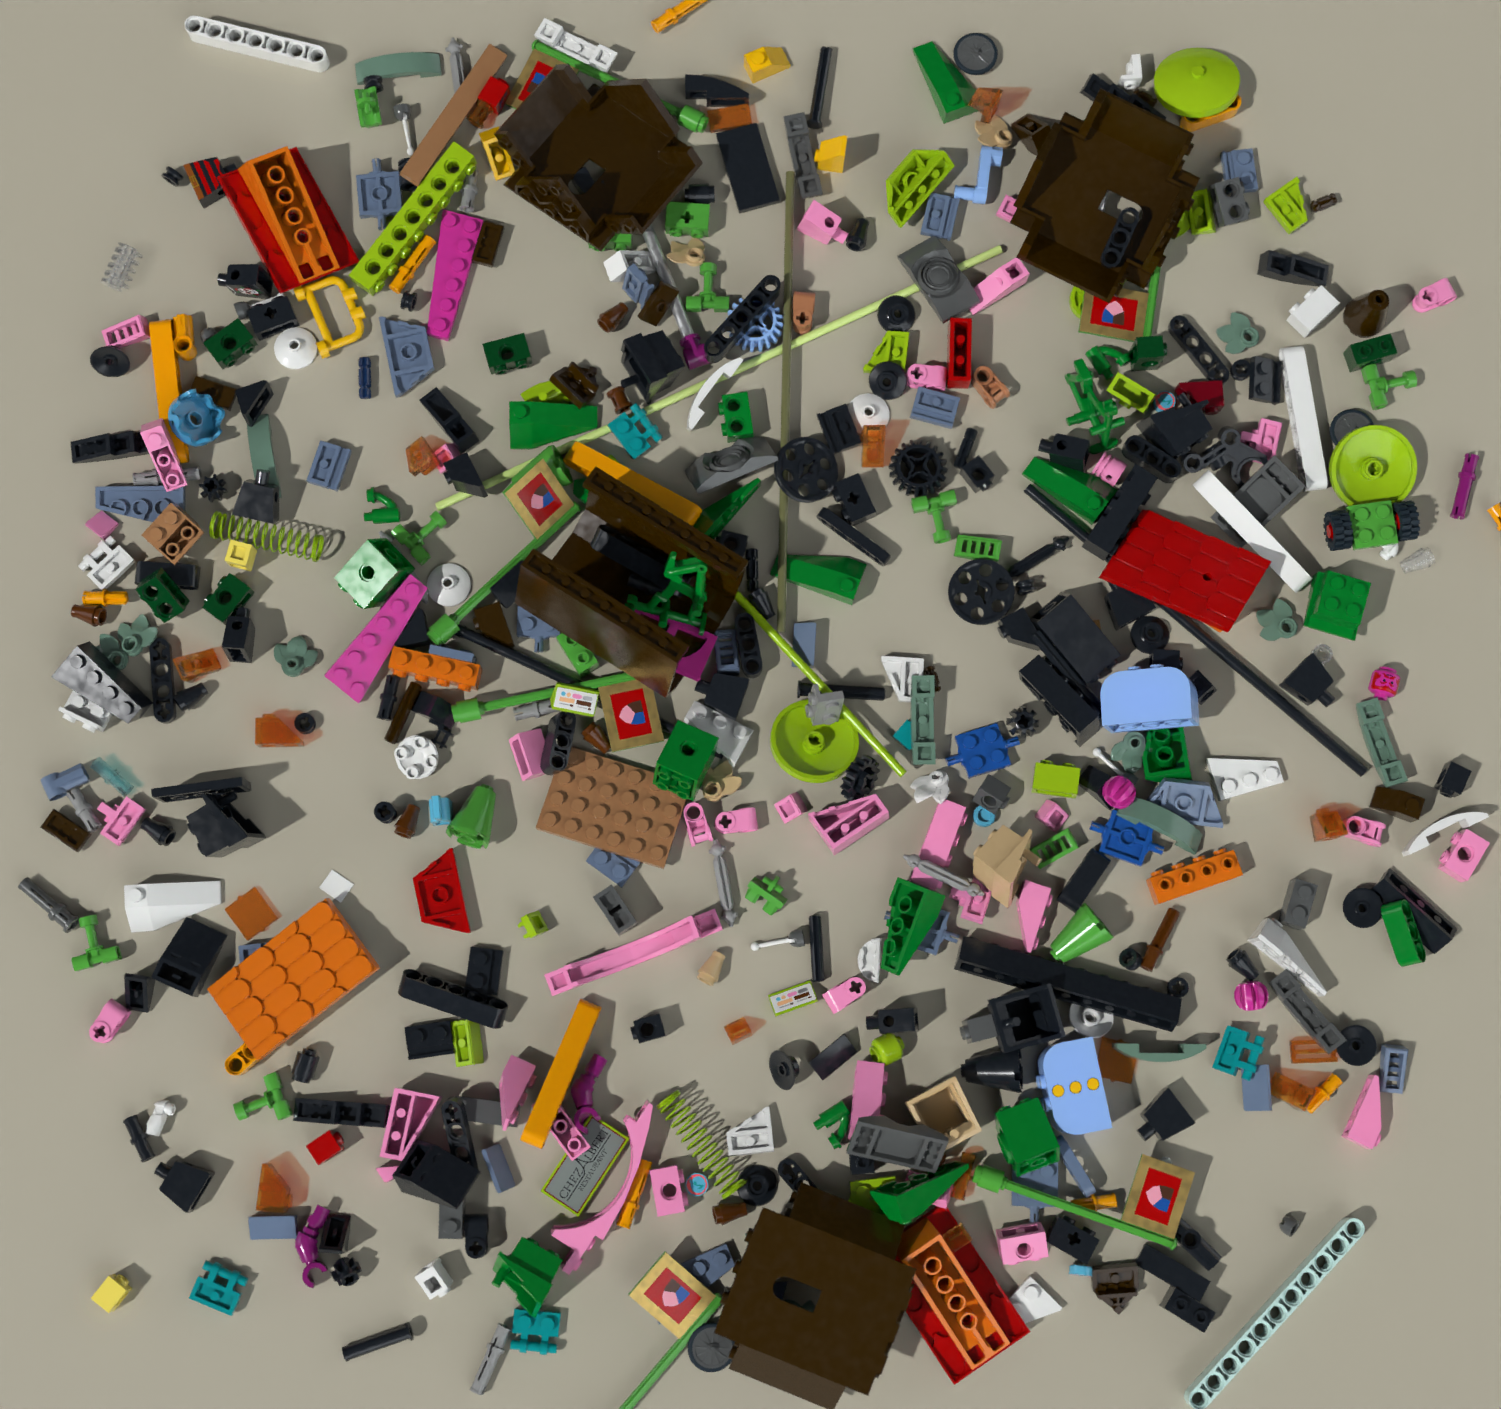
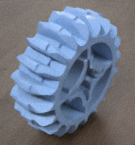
M741 297L739 298V304L744 300ZM759 300L751 302L755 307L762 305ZM775 302L757 320L758 325L752 326L735 344L736 346L742 343L743 351L749 346L750 352H754V347H758L759 352H762L763 345L769 349L771 347L770 342L777 343L776 337H781L782 335L780 330L783 329V323L781 322L783 315L779 314V307L774 308ZM732 304L733 310H728V316L738 307L739 304ZM766 315H768L772 321V327L770 330H768L766 328V325L763 323L765 321ZM741 316L743 318V322H746L748 320L747 317ZM732 332L729 334V338L734 335ZM753 334H758V335H760L761 337H750V336L753 335Z

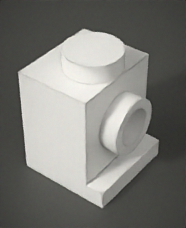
M440 1257L421 1268L415 1276V1279L430 1300L437 1295L439 1298L446 1295L451 1290L450 1285L453 1283L452 1278L441 1264L442 1260Z

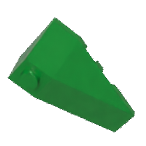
M897 877L889 899L891 915L886 923L889 931L888 939L884 941L882 969L898 976L901 974L938 918L946 897L945 895Z

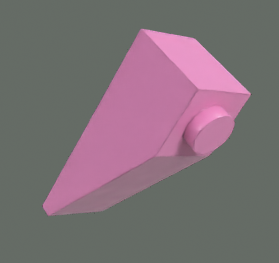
M1368 1075L1341 1137L1366 1149H1373V1147L1379 1144L1381 1134H1379L1382 1129L1379 1076Z

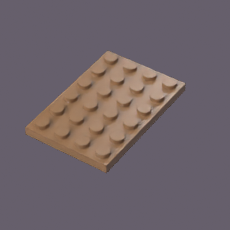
M571 747L566 768L553 775L536 829L664 869L687 799H682L677 794L668 790H661L652 784L653 772Z

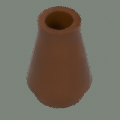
M620 302L600 314L597 323L607 333L615 331L629 310L624 303Z
M75 604L71 609V616L96 627L98 625L102 626L105 623L107 612L100 605Z
M593 721L581 732L584 736L583 739L599 749L603 754L611 748L610 741L600 724L597 725Z
M408 804L406 810L394 825L396 828L394 833L411 839L412 835H415L421 809L413 804Z
M745 1202L717 1203V1205L712 1206L715 1224L723 1226L740 1217L747 1216Z

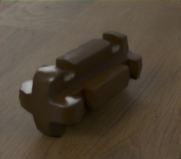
M1138 88L1134 90V94L1153 108L1155 107L1157 98L1153 99L1151 95L1144 91L1140 92Z
M1330 193L1329 196L1326 195L1318 198L1317 201L1313 200L1310 203V207L1314 213H1317L1318 210L1322 211L1331 207L1330 205L1334 206L1337 203V198L1334 193Z
M928 666L923 669V672L926 675H934L935 693L939 692L941 686H939L940 682L937 672L934 671L935 666Z

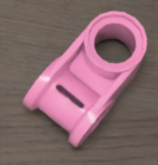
M1443 278L1434 284L1422 288L1418 295L1413 298L1412 306L1415 311L1424 313L1454 301L1457 295L1448 278Z
M913 364L909 367L906 373L907 386L909 388L918 389L919 386L938 392L945 391L946 367Z
M696 802L687 804L684 808V819L691 846L694 847L695 844L707 840L713 841L702 806ZM691 807L698 808L700 811L699 817L696 819L689 818L687 815L688 809Z
M755 807L718 814L714 822L715 829L721 834L757 831L758 824ZM722 818H726V821L731 822L727 828H724L722 824L719 825Z
M1353 816L1341 821L1339 830L1344 837L1374 847H1381L1382 845L1380 839L1383 829H1386V824L1359 816ZM1350 821L1356 825L1355 832L1349 829Z
M852 977L840 985L838 984L822 996L832 1013L835 1014L862 996L866 990V985L861 978ZM852 981L861 983L859 993L855 991L850 992L849 988L852 987Z
M113 998L110 999L90 1027V1038L100 1043L110 1042L128 1020L131 1011ZM100 1028L104 1029L106 1033L104 1037L100 1036V1032H98Z

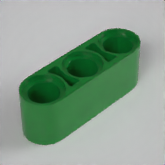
M1406 900L1383 904L1381 906V914L1398 964L1401 967L1425 962V949L1409 903Z

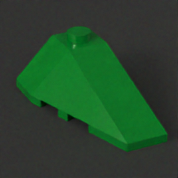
M933 41L912 49L944 124L983 110L975 88Z
M509 401L510 449H535L551 442L554 443L570 436H576L597 429L598 406L585 405L579 409L574 404Z
M1034 457L1022 473L1024 477L1091 525L1118 491L1100 477L1038 457Z
M759 478L754 479L702 510V514L693 527L710 538L715 539L761 486V480Z
M778 554L770 573L771 576L778 578ZM787 555L786 581L852 605L867 564L848 557Z
M1184 727L1149 730L1146 737L1145 751L1142 756L1145 779L1159 783L1164 777L1192 780Z
M952 1161L939 1166L936 1173L912 1174L908 1176V1181L900 1183L893 1180L870 1190V1194L889 1220L899 1222L900 1224H908L913 1221V1218L921 1215L961 1177L969 1169V1164Z

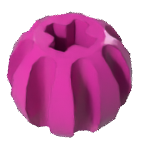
M1117 775L1105 782L1102 796L1110 806L1123 809L1133 803L1136 797V788L1129 779Z
M1260 981L1242 982L1237 985L1234 992L1236 1004L1245 1011L1264 1008L1269 998L1267 987Z

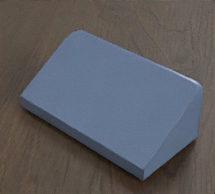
M794 623L793 650L810 668H814L816 623ZM792 661L791 667H797Z
M1269 1064L1255 1065L1257 1070L1255 1074H1252L1251 1080L1242 1079L1244 1111H1272Z
M496 1144L483 1149L481 1152L496 1192L499 1194L515 1187V1182L501 1145Z
M297 1215L248 1217L250 1240L296 1239Z

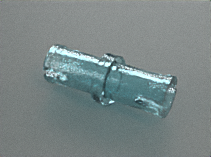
M101 757L97 758L90 766L91 769L105 779L104 783L114 787L123 797L127 796L132 791L131 789L134 788L133 785L119 775L120 772L117 769L111 768Z

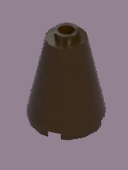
M1374 290L1353 298L1346 305L1343 312V322L1353 335L1369 338L1383 329L1389 307L1388 295L1382 290Z

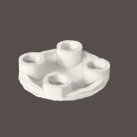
M413 735L407 737L399 743L398 748L394 751L398 768L409 779L428 777L435 771L438 765L439 754L437 748L430 739L424 736Z

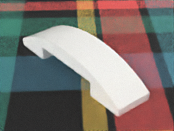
M546 18L543 19L534 34L535 38L543 44L600 71L608 72L618 55V52L601 44L597 47L564 31L563 26Z
M742 358L734 359L720 367L702 385L692 402L688 414L687 429L689 431L694 428L705 413L698 407L721 375L729 379L742 363Z
M1466 812L1438 820L1419 831L1405 846L1402 855L1404 857L1429 846L1430 844L1426 839L1427 836L1456 822H1459L1463 829L1489 816L1483 812Z

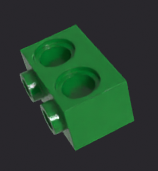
M748 392L722 395V402L718 403L719 415H724L725 422L721 423L722 436H727L728 443L736 442L741 438L753 437ZM730 404H737L740 408L736 411H731L728 406ZM735 424H739L743 427V429L739 432H735L731 429V427Z

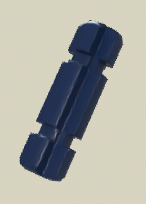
M360 357L358 359L360 399H370L371 360L369 357Z

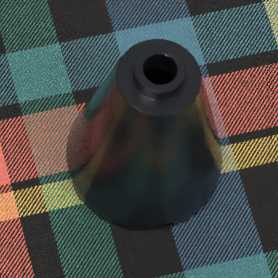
M1021 1049L1004 1054L1000 1050L965 1059V1064H961V1077L965 1078L968 1083L1022 1093L1023 1066H1021V1060H1019L1022 1059Z

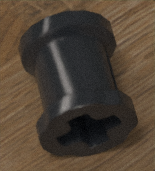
M382 801L375 806L374 815L382 823L389 824L396 819L397 811L389 802ZM387 807L391 813L390 815L387 814L384 818L381 811H385Z

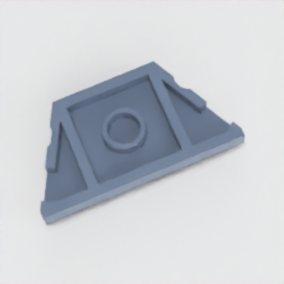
M381 316L379 320L395 396L398 398L435 370L427 331L424 326L409 325L407 322L392 321Z
M1164 777L1146 800L1177 814L1192 825L1223 828V821L1209 782Z

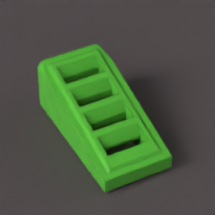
M958 534L954 556L970 560L988 559L998 563L1002 540ZM963 541L967 542L966 552H961ZM972 543L976 544L975 553H970ZM981 545H985L983 554H979ZM990 546L994 547L992 555H988Z
M1066 828L1034 846L1030 851L1040 857L1037 850L1041 848L1047 858L1046 861L1043 862L1042 860L1038 865L1039 869L1079 848V845L1070 829ZM1064 835L1071 846L1069 848L1066 847L1061 838ZM1055 840L1058 841L1060 847L1063 850L1060 853L1057 850L1055 844L1053 843V841ZM1047 844H1049L1055 856H1050L1045 847Z

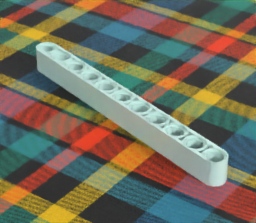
M1344 1217L1336 1224L1186 1389L1184 1399L1188 1405L1194 1409H1205L1362 1237L1365 1227L1361 1220ZM1350 1222H1354L1356 1227L1352 1234H1349L1347 1231V1226ZM1335 1239L1340 1241V1248L1337 1251H1334L1332 1248V1242ZM1322 1255L1325 1258V1264L1319 1268L1316 1260ZM1307 1272L1310 1280L1307 1284L1303 1285L1301 1276ZM1292 1289L1295 1295L1293 1300L1288 1302L1285 1295L1288 1290ZM1277 1306L1279 1315L1272 1319L1270 1310ZM1262 1323L1264 1327L1263 1333L1256 1335L1254 1332L1255 1326ZM1246 1340L1248 1342V1349L1245 1352H1240L1239 1344ZM1230 1357L1233 1365L1230 1369L1226 1370L1223 1367V1362L1226 1358ZM1211 1375H1216L1217 1383L1210 1387L1207 1383L1208 1378ZM1200 1392L1202 1396L1201 1401L1194 1404L1192 1396L1194 1393Z

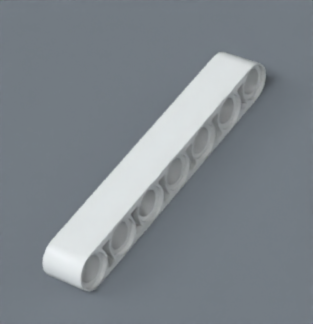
M190 16L184 24L190 39L196 43L314 72H324L330 65L325 49L319 45L200 16ZM200 27L199 30L193 31L194 28ZM221 32L218 36H213V34ZM241 37L238 41H233L235 38ZM261 42L260 45L253 46L255 43ZM282 47L279 51H274L275 48ZM297 52H302L301 55L294 56ZM317 57H323L320 61H314Z
M1303 346L1280 348L1279 361L1282 362L1281 374L1300 481L1305 485L1302 490L1306 492L1326 489L1328 480L1305 350Z
M1207 470L1192 484L1261 557L1272 561L1269 566L1296 594L1313 579L1210 470Z

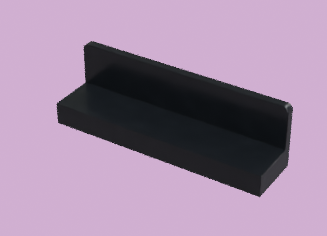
M1391 868L1370 889L1380 897L1382 905L1400 900H1406L1409 903L1422 943L1433 954H1436L1447 945L1458 930Z

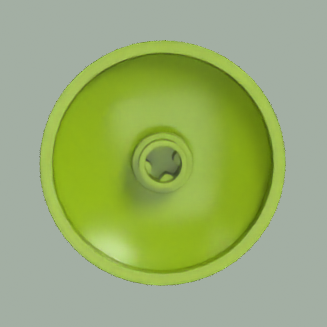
M1188 48L1169 55L1159 64L1154 76V92L1158 101L1169 111L1190 118L1208 117L1227 109L1236 99L1240 87V74L1234 62L1226 55L1207 48Z
M1366 425L1350 431L1334 448L1329 463V477L1333 490L1340 500L1348 506L1391 500L1392 504L1402 502L1411 491L1417 475V459L1410 442L1397 430L1382 425Z
M808 699L792 703L778 714L770 733V748L778 765L792 777L810 783L829 782L845 774L851 762L854 763L858 753L859 736L857 730L841 713L838 722L831 725L821 724L813 726L811 718H807L805 712V705L808 704Z

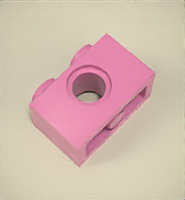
M1464 829L1454 833L1450 840L1452 845L1449 850H1445L1440 856L1439 861L1441 863L1438 869L1459 882L1469 880L1490 844L1472 831ZM1459 849H1462L1466 854L1464 860L1458 856Z
M677 1165L651 1169L650 1176L657 1216L685 1212V1206H689L687 1192H682L681 1183H685L683 1169H678ZM666 1184H673L676 1187V1194L674 1196L668 1197L664 1194L663 1187Z
M1041 1221L996 1229L998 1251L1003 1265H1016L1022 1261H1038L1044 1257H1049L1046 1234ZM1026 1243L1025 1246L1018 1247L1020 1244Z

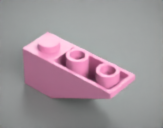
M1012 259L973 288L980 303L969 309L972 315L977 314L1027 282L1030 273L1020 259Z
M163 418L143 424L140 434L166 492L188 485Z
M1024 880L1016 906L1024 952L1029 954L1037 948L1039 937H1036L1038 929H1042L1046 916L1043 913L1045 907L1049 908L1053 895L1050 894L1051 888Z
M511 1055L499 1082L502 1130L504 1131L507 1130L510 1123L514 1125L519 1111L516 1110L519 1105L523 1107L528 1093L525 1092L528 1087L532 1089L537 1078L534 1075L536 1065Z
M561 1105L550 1132L573 1161L591 1146Z

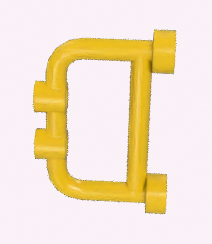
M329 276L293 289L298 302L307 299L324 339L316 343L322 359L329 357L330 351L351 344L361 338L364 333L362 319L366 318L362 307H357L354 300L358 299L354 288H349L342 278ZM333 284L340 288L356 326V330L352 334L334 341L313 293L316 290Z

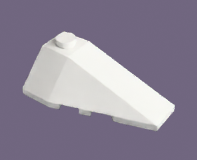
M221 881L124 885L125 911L131 932L156 931L183 918L222 904Z
M1274 918L1263 919L1247 941L1284 970L1287 969L1294 978L1318 997L1325 996L1327 991L1290 936L1282 929L1283 925Z

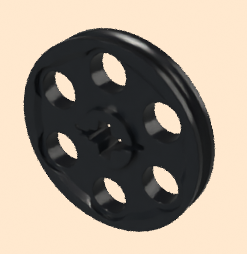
M799 437L789 441L779 450L777 454L778 461L774 462V474L779 487L788 497L798 502L812 503L824 498L833 490L834 483L838 479V465L834 454L823 442L811 437ZM805 444L812 445L814 448L813 455L805 452ZM786 450L794 452L795 459L793 461L786 458ZM821 459L828 460L830 464L829 469L826 470L821 467ZM811 464L809 466L808 473L801 476L803 474L804 467ZM784 470L792 474L791 481L784 480L782 476ZM818 479H823L826 482V490H821L818 487ZM800 485H804L808 489L807 496H802L799 493L798 488Z
M974 559L961 565L951 577L948 587L949 601L955 613L966 622L975 625H988L1003 618L1010 610L1015 596L1014 583L1010 574L999 563L988 559ZM984 564L990 565L992 568L991 574L987 577L979 573L980 567ZM962 572L970 573L971 580L969 583L962 584L959 582V575ZM1002 578L1006 579L1009 584L1008 588L1004 591L996 588V582ZM977 580L979 581L980 586H982L983 589H987L988 591L985 592L984 597L986 604H984L983 598H981L980 595L975 594V592L978 591L979 587L977 584ZM959 593H963L967 597L966 603L961 606L957 605L954 600L955 596ZM994 601H1003L1004 609L1001 612L992 610ZM976 607L981 608L984 612L983 617L979 620H975L971 616V611Z

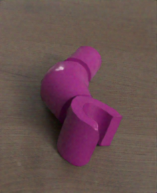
M594 1053L589 1063L585 1066L584 1071L586 1072L581 1074L578 1079L576 1078L571 1087V1096L578 1110L574 1116V1124L584 1135H588V1129L583 1126V1122L588 1116H593L597 1121L602 1120L601 1116L591 1108L593 1106L592 1092L594 1091V1079L599 1077L607 1060Z
M317 1205L314 1213L309 1215L307 1219L308 1225L298 1232L295 1239V1249L302 1263H306L302 1278L305 1285L310 1288L315 1287V1281L309 1278L308 1272L312 1268H319L322 1272L328 1270L325 1264L316 1259L319 1257L317 1248L319 1241L317 1239L319 1235L318 1229H322L331 1211L320 1205Z

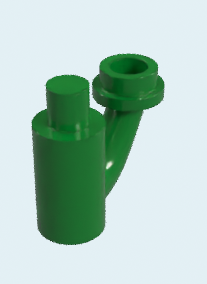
M1097 345L1085 353L1099 375L1103 374L1106 380L1114 377V374L1110 370L1112 368L1111 364L1104 355L1116 358V364H1119L1120 367L1131 361L1129 353L1123 354L1107 346L1098 347Z
M374 487L367 489L368 502L376 503V500L385 504L387 508L372 509V512L364 513L365 522L373 521V524H383L401 521L400 509L391 498L376 492Z
M842 1100L819 1114L820 1118L813 1122L816 1129L819 1130L824 1126L829 1128L840 1121L837 1134L831 1133V1136L828 1137L834 1149L842 1147L840 1143L850 1123V1112Z

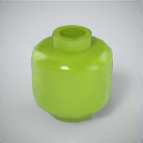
M885 1033L873 1039L869 1051L874 1062L885 1063L884 1066H888L902 1058L905 1046L899 1036L896 1037L893 1033Z

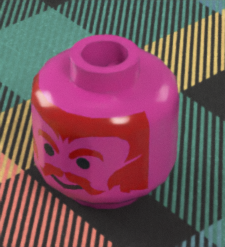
M1379 667V669L1372 672L1368 689L1374 694V698L1378 697V700L1387 701V698L1396 696L1400 676L1396 674L1397 671L1395 669Z

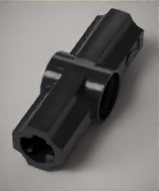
M1182 1218L1180 1219L1175 1235L1177 1243L1207 1271L1211 1270L1222 1256L1201 1237L1199 1232L1194 1230ZM1187 1233H1192L1194 1236V1241L1191 1245H1186L1184 1242V1237Z

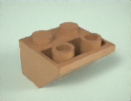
M170 503L141 536L172 564L176 565L205 532L178 504Z

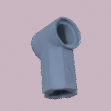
M80 763L61 773L49 774L40 781L49 801H55L66 796L68 791L89 782L90 779L83 764Z

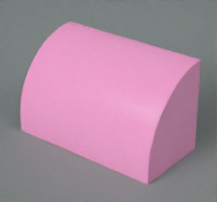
M541 728L521 732L510 738L509 743L522 781L545 775L540 767L545 744Z

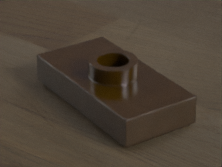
M483 220L471 258L472 263L493 268L504 233V226Z
M660 281L638 314L639 319L657 326L680 291L676 287Z
M199 376L195 377L191 389H196L197 394L210 395L217 407L231 411L236 398L235 390L237 389Z
M56 809L51 811L41 825L43 830L78 853L92 835Z

